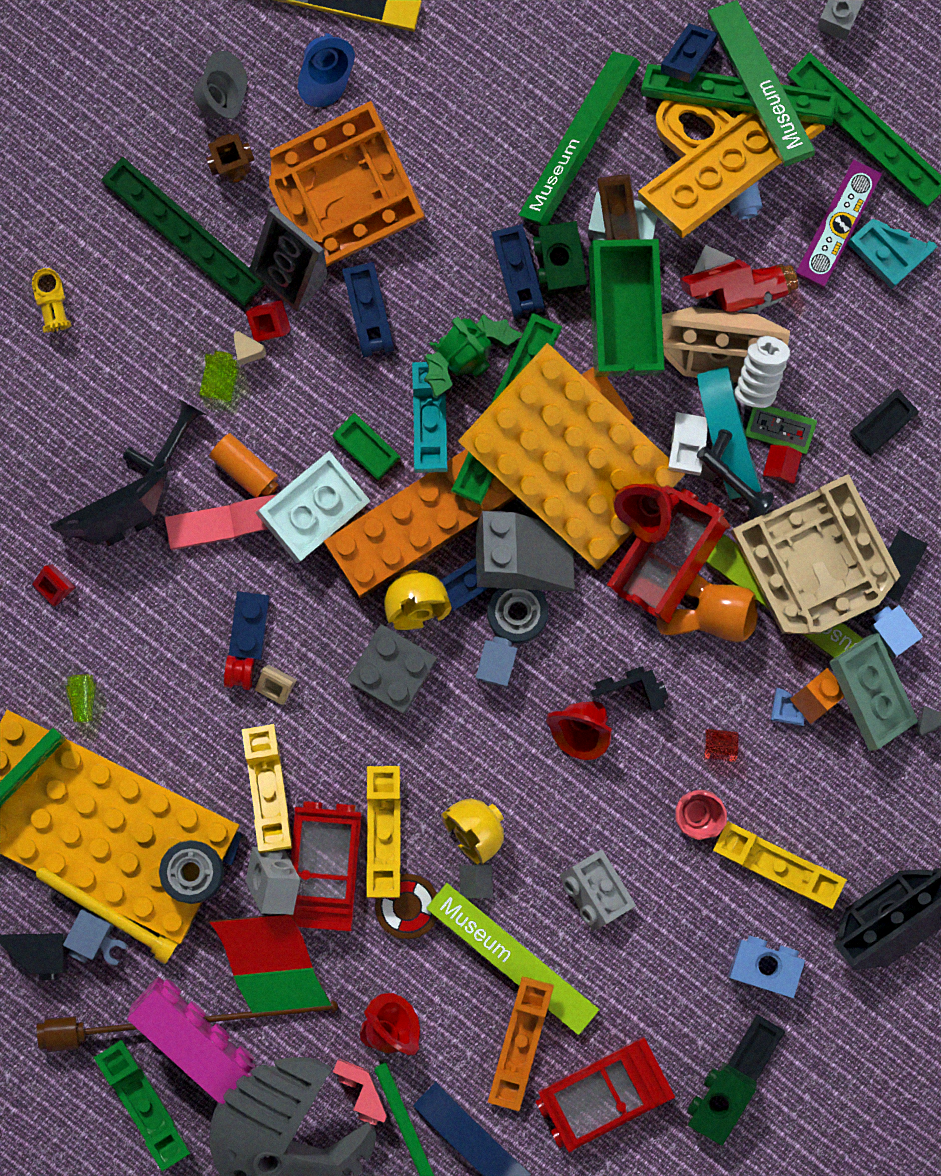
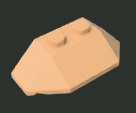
M689 307L662 314L664 356L683 376L697 378V374L729 366L733 382L738 383L741 369L744 366V359L751 344L757 343V340L763 336L775 337L783 341L787 346L789 342V330L757 314Z

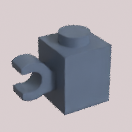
M81 909L63 946L70 949L68 955L86 963L88 958L97 960L102 950L104 959L112 965H119L120 963L118 959L112 957V948L119 946L122 949H127L128 947L124 941L108 937L114 925L86 909Z

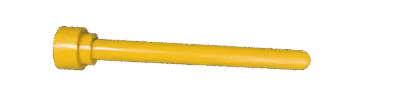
M41 867L36 871L37 879L150 947V952L155 954L154 958L161 963H167L178 945L177 942L162 935L157 937L48 869Z

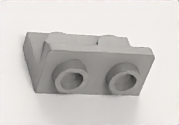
M602 849L560 874L566 893L573 897L580 909L581 918L593 931L636 906Z

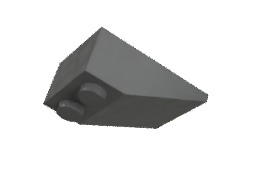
M482 511L475 526L477 587L568 592L575 590L573 548L542 520L518 513Z

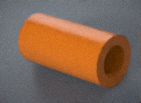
M231 433L224 436L209 454L211 460L254 498L270 496L279 487V484L276 483L279 476Z

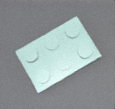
M328 451L255 513L294 561L298 563L365 507L370 500L333 454Z

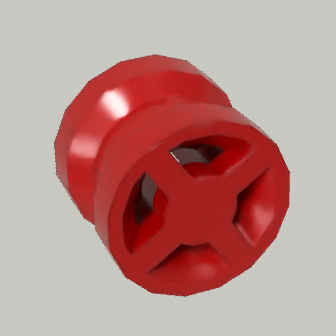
M228 655L224 672V687L231 688L236 685L241 686L243 690H251L254 675V658L238 660L235 656Z

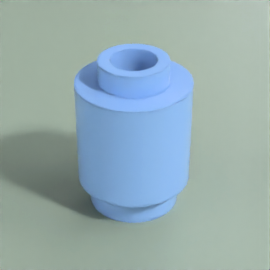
M757 182L729 202L731 215L738 216L739 220L757 216V210L763 207Z

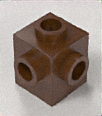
M238 133L220 136L214 142L208 144L211 156L206 157L212 176L219 174L222 183L229 181L230 184L240 182L247 178L248 173L252 172L249 162L255 160L248 142L242 144ZM230 158L237 159V161L226 164L227 160Z

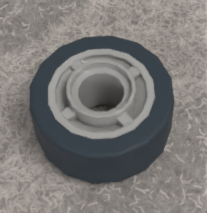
M497 588L492 593L487 605V620L492 631L498 637L513 642L512 644H524L534 640L544 630L548 621V603L540 590ZM521 604L526 608L527 615L523 620L515 621L509 616L508 611L512 605Z
M193 840L179 842L169 848L161 859L159 868L161 885L166 893L177 901L189 904L205 902L213 897L222 885L224 878L223 861L217 851L206 843ZM189 863H195L200 869V874L195 881L189 882L184 877V868Z

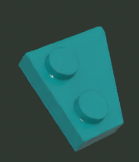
M871 219L847 242L891 289L938 247L934 242H922L910 237L911 233L901 229H892L887 224L875 219Z

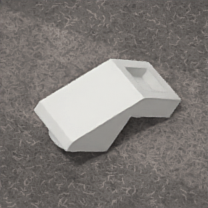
M676 412L667 470L700 476L703 462L697 458V453L702 447L706 446L708 427L706 417Z

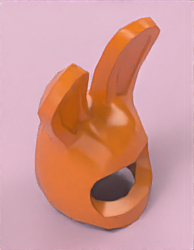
M671 571L668 576L669 585L677 575L674 571ZM698 574L685 594L699 600L697 609H675L669 624L658 618L656 622L657 629L664 635H679L701 630L726 641L743 642L755 631L758 623L756 595L749 588L742 586L711 584Z

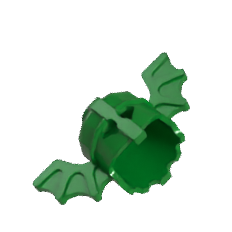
M485 314L480 317L477 324L470 318L462 320L458 316L451 321L453 327L448 334L440 338L439 343H433L432 341L429 343L435 354H427L424 358L428 364V373L424 378V382L431 386L433 397L438 398L451 388L452 382L448 374V368L455 376L473 374L478 378L491 367L487 361L492 349L490 340L507 348L520 339L522 333L512 329L507 319L492 321Z

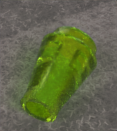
M93 674L67 676V684H64L71 707L73 722L93 721L92 713L97 682H94Z

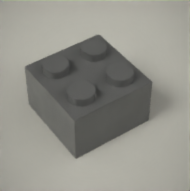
M380 624L347 681L405 716L438 662V658Z

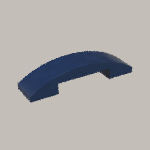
M436 1081L413 1104L416 1110L483 1176L531 1175L514 1156L506 1151Z

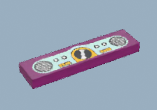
M853 159L795 275L824 289L882 173Z

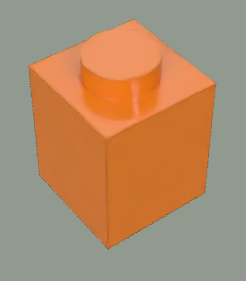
M826 668L791 697L790 700L808 722L812 724L845 696L836 677Z

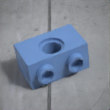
M750 935L747 941L739 939L728 978L794 998L805 963L804 959L798 958L799 951L781 945L779 951L766 948L768 941ZM764 956H771L776 962L775 971L770 975L762 974L758 967L760 959Z

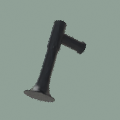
M178 398L181 404L179 418L154 461L137 452L131 446L124 452L123 459L146 470V475L167 466L191 422L198 416L207 415L206 413Z
M721 429L718 432V437L712 450L707 446L702 447L697 453V458L743 497L749 506L747 514L750 519L764 515L773 503L774 494L771 492L763 494L755 492L721 460L729 441L733 437L730 431Z

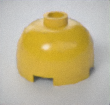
M409 570L402 573L400 578L390 585L384 600L388 623L393 622L394 628L398 630L423 628L422 621L436 616L439 622L449 615L452 609L443 583L437 577L418 572L417 570Z
M464 799L453 804L441 814L448 833L454 830L456 837L461 842L458 847L475 864L478 865L480 862L484 864L501 848L504 841V829L500 822L504 820V817L494 804L487 806L480 800Z

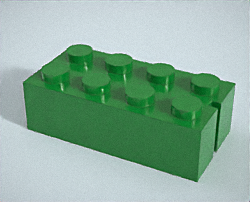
M659 239L593 240L589 246L594 377H623L628 370L630 376H659L664 371Z

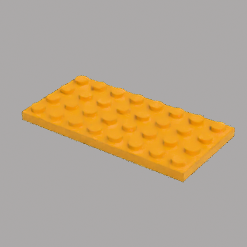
M6 710L0 722V781L50 731L9 710ZM66 739L1 806L0 854L34 871L44 867L119 914L182 944L202 902L195 904L184 903L175 900L166 893L161 885L159 876L161 859L168 849L177 843L193 840L206 843L215 849L223 861L241 825ZM189 863L184 868V877L189 882L195 881L199 877L200 869L197 864Z

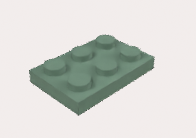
M879 633L867 636L829 662L869 751L880 749L918 722Z

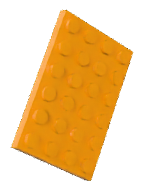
M547 343L458 440L469 453L596 570L607 561L633 532L628 525L620 521L614 512L613 499L616 492L624 486L644 483L656 484L662 488L668 484L673 488L685 475L682 472L667 470L669 458Z

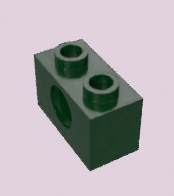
M577 221L538 227V237H533L535 256H542L543 268L538 269L540 287H547L548 296L585 291L587 281ZM560 252L567 256L568 262L563 266H556L551 262L550 257L554 253Z
M722 1062L718 1070L715 1068L710 1070L703 1083L707 1089L701 1098L697 1095L693 1098L686 1111L690 1115L688 1126L721 1146L725 1143L757 1088V1081L725 1062ZM715 1096H723L728 1100L729 1104L725 1108H717L713 1106L711 1099Z

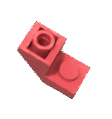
M339 1058L333 1070V1073L339 1075L337 1081L356 1088L357 1083L363 1085L353 1109L359 1112L358 1119L369 1122L372 1125H376L378 1121L384 1123L388 1114L371 1072Z

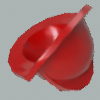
M649 483L628 485L616 492L613 499L614 512L620 521L634 531L637 537L645 542L658 543L665 539L670 530L671 513L673 508L679 503V496L673 492L668 494V491L671 489L668 484L663 488Z
M596 701L578 702L570 704L563 711H553L547 714L546 723L550 727L553 739L561 750L574 758L581 760L597 759L606 753L611 743L612 729L606 725L608 720L607 711L602 703Z
M379 994L369 1002L364 1011L367 1020L362 1023L360 1040L365 1046L383 1053L402 1052L415 1056L419 1050L420 1026L418 1016L412 1005L397 994Z

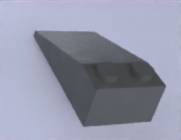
M273 206L268 211L249 271L298 312L323 286L327 276L324 249Z

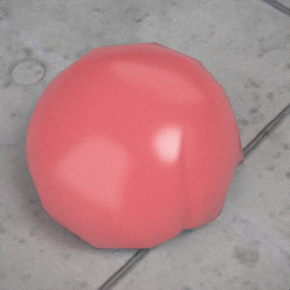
M695 790L683 795L675 807V821L682 833L696 840L717 837L727 824V810L721 799L713 792Z

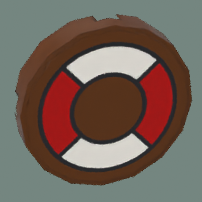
M401 874L400 898H376L374 907L377 920L382 928L394 937L407 940L421 937L430 931L438 918L428 911L426 907L437 894L435 888L429 881L419 875Z

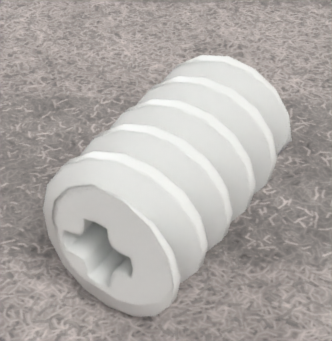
M763 336L757 340V343L751 344L748 347L744 366L741 369V376L738 378V386L735 388V397L741 403L751 407L765 408L774 402L783 377V371L786 368V361L790 356V350L783 341L775 337Z

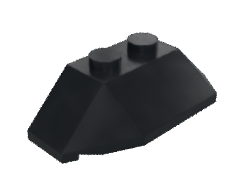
M171 465L164 466L50 524L53 531L95 545L106 542L108 547L124 540L125 536L123 533L134 527L136 532H139L154 524L152 518L161 512L174 470Z
M941 868L898 871L845 909L834 946L853 970L889 966L941 929Z

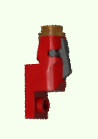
M740 259L680 278L682 290L691 297L697 299L711 296L715 290L718 305L728 312L740 311L741 313L754 314L783 300L785 296L791 295L793 290L798 289V280L792 265L784 266L783 264H778L767 268L751 269L750 265Z

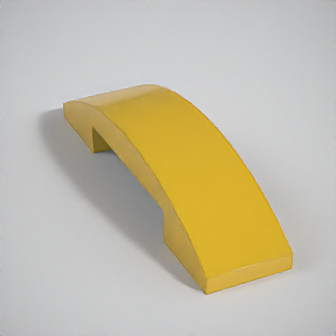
M270 724L242 729L255 815L254 823L258 852L260 854L292 848L288 807L275 725Z
M367 766V898H400V766Z
M727 821L713 849L714 852L832 910L847 879L804 860Z

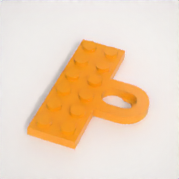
M664 100L656 113L657 134L681 159L638 191V199L681 238H684L782 162L757 114L742 112L736 118H732L722 108ZM684 113H693L697 117L704 119L714 129V133L705 140L691 139L684 133L683 124L679 121V117ZM800 121L810 140L825 130V125Z

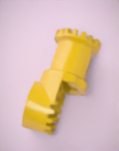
M50 268L37 270L32 278V288L38 307H41L45 324L42 327L43 332L52 333L55 332L54 329L57 332L59 331L58 328L64 330L71 327V321L67 320L63 306L65 296L60 276ZM51 275L56 279V286L52 291L43 292L39 289L38 282L42 276Z

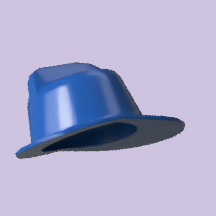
M325 33L324 36L312 40L305 48L297 88L300 97L306 104L313 107H326L341 97L355 60L354 49L347 40Z

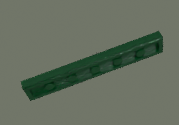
M123 156L101 179L109 189L244 308L265 286L262 281L249 271V267Z

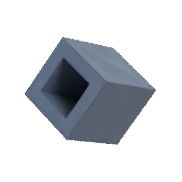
M495 636L493 642L485 641L476 674L477 681L508 688L518 649L511 647L513 642Z

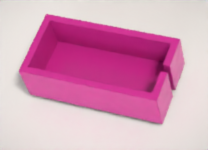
M158 976L131 1004L127 1020L218 1103L224 1104L223 1095L229 1088L235 1090L237 1088L236 1081L243 1075L247 1077L252 1076L251 1070L255 1069L254 1057L242 1046H239L237 1049L228 1040L230 1035L220 1025L215 1024L212 1026L204 1018L205 1012L195 1002L191 1001L188 1004L180 996L181 990L171 980L166 979L164 982Z

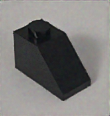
M67 933L0 934V945L29 974H39V980H59V973H68L67 947L63 946Z

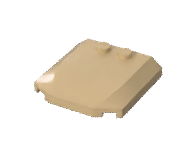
M849 474L820 487L818 490L764 516L761 515L731 530L782 634H820L878 606L900 577Z

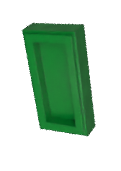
M353 413L332 435L378 481L401 459V456L356 413Z

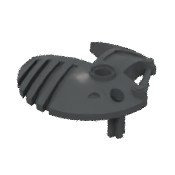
M284 1058L275 1060V1066L272 1067L266 1065L256 1067L251 1070L252 1076L247 1077L243 1075L236 1081L237 1088L235 1090L229 1088L223 1095L225 1103H218L210 1125L209 1142L213 1162L220 1176H348L350 1171L355 1176H359L363 1171V1165L360 1162L361 1156L368 1162L375 1146L376 1131L369 1122L325 1150L291 1141L324 1081L331 1072V1066L313 1058ZM265 1156H271L268 1159H262Z

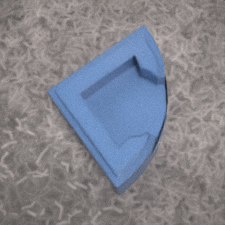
M776 688L770 721L804 726V716L790 700L793 696L789 692Z

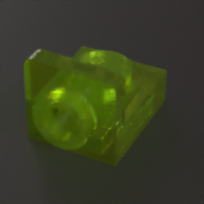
M214 351V355H205L204 361L206 365L199 391L200 397L232 403L240 367L238 361L233 359L234 355L222 351Z

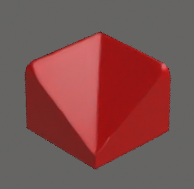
M282 300L254 306L245 312L253 339L257 342L283 337L291 331Z

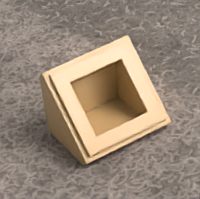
M239 331L235 332L233 336L237 360L240 366L263 358L266 355V350L262 344Z
M267 665L262 670L255 691L284 705L297 679Z

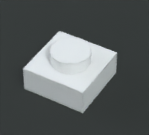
M705 245L692 274L733 262L735 258Z

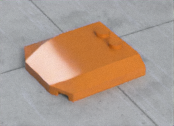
M372 101L270 150L271 175H269V188L280 212L324 249L326 267L426 219L417 194Z

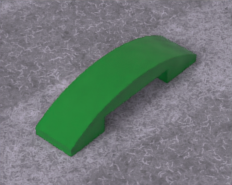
M120 1040L95 1056L94 1060L109 1085L115 1089L145 1139V1144L161 1171H165L190 1155L191 1152L169 1111L124 1041Z

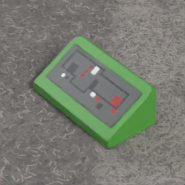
M771 406L765 408L753 407L745 435L748 438L772 445L790 446L806 455L817 420Z

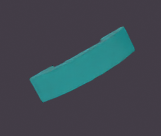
M412 362L414 473L447 472L446 392L438 398H434L431 386L424 382V378L428 373L427 362Z
M729 366L697 374L702 404L713 446L718 437L719 430L725 429L730 431L733 437L729 441L721 460L755 492H761L762 489L756 466L750 454L738 409ZM724 481L730 500L742 497Z

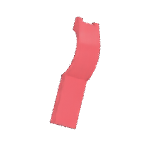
M276 495L258 497L228 506L165 517L170 549L176 550L231 540L249 533L268 530L255 512Z

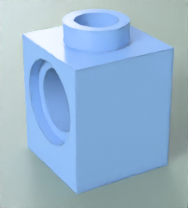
M900 605L894 610H891L889 606L885 607L873 616L876 623L869 627L874 634H880L887 652L893 659L923 637Z

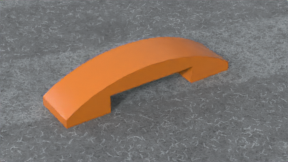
M522 976L487 1103L520 1111L553 992V984Z

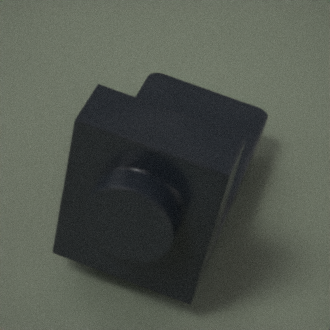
M643 666L625 672L626 679L614 682L613 678L610 677L594 683L596 689L590 691L591 699L641 682L652 713L666 707L664 701L669 699L663 681L657 682L653 670L645 672Z

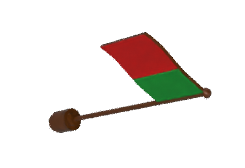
M290 914L209 921L224 945L235 982L251 1012L204 1016L208 1022L332 1010V1013H335L338 1010V1003L334 1000L330 1002L318 980L304 937ZM77 1016L45 1019L44 1023H37L36 1026L39 1050L47 1049V1052L80 1049V1042H86V1035L138 1030L133 1024L85 1028L84 1022H78Z

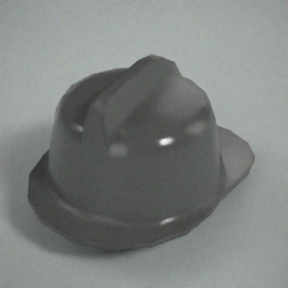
M218 51L212 54L203 76L193 89V97L199 108L197 115L200 118L223 117L232 119L239 114L248 81L241 61L232 53Z

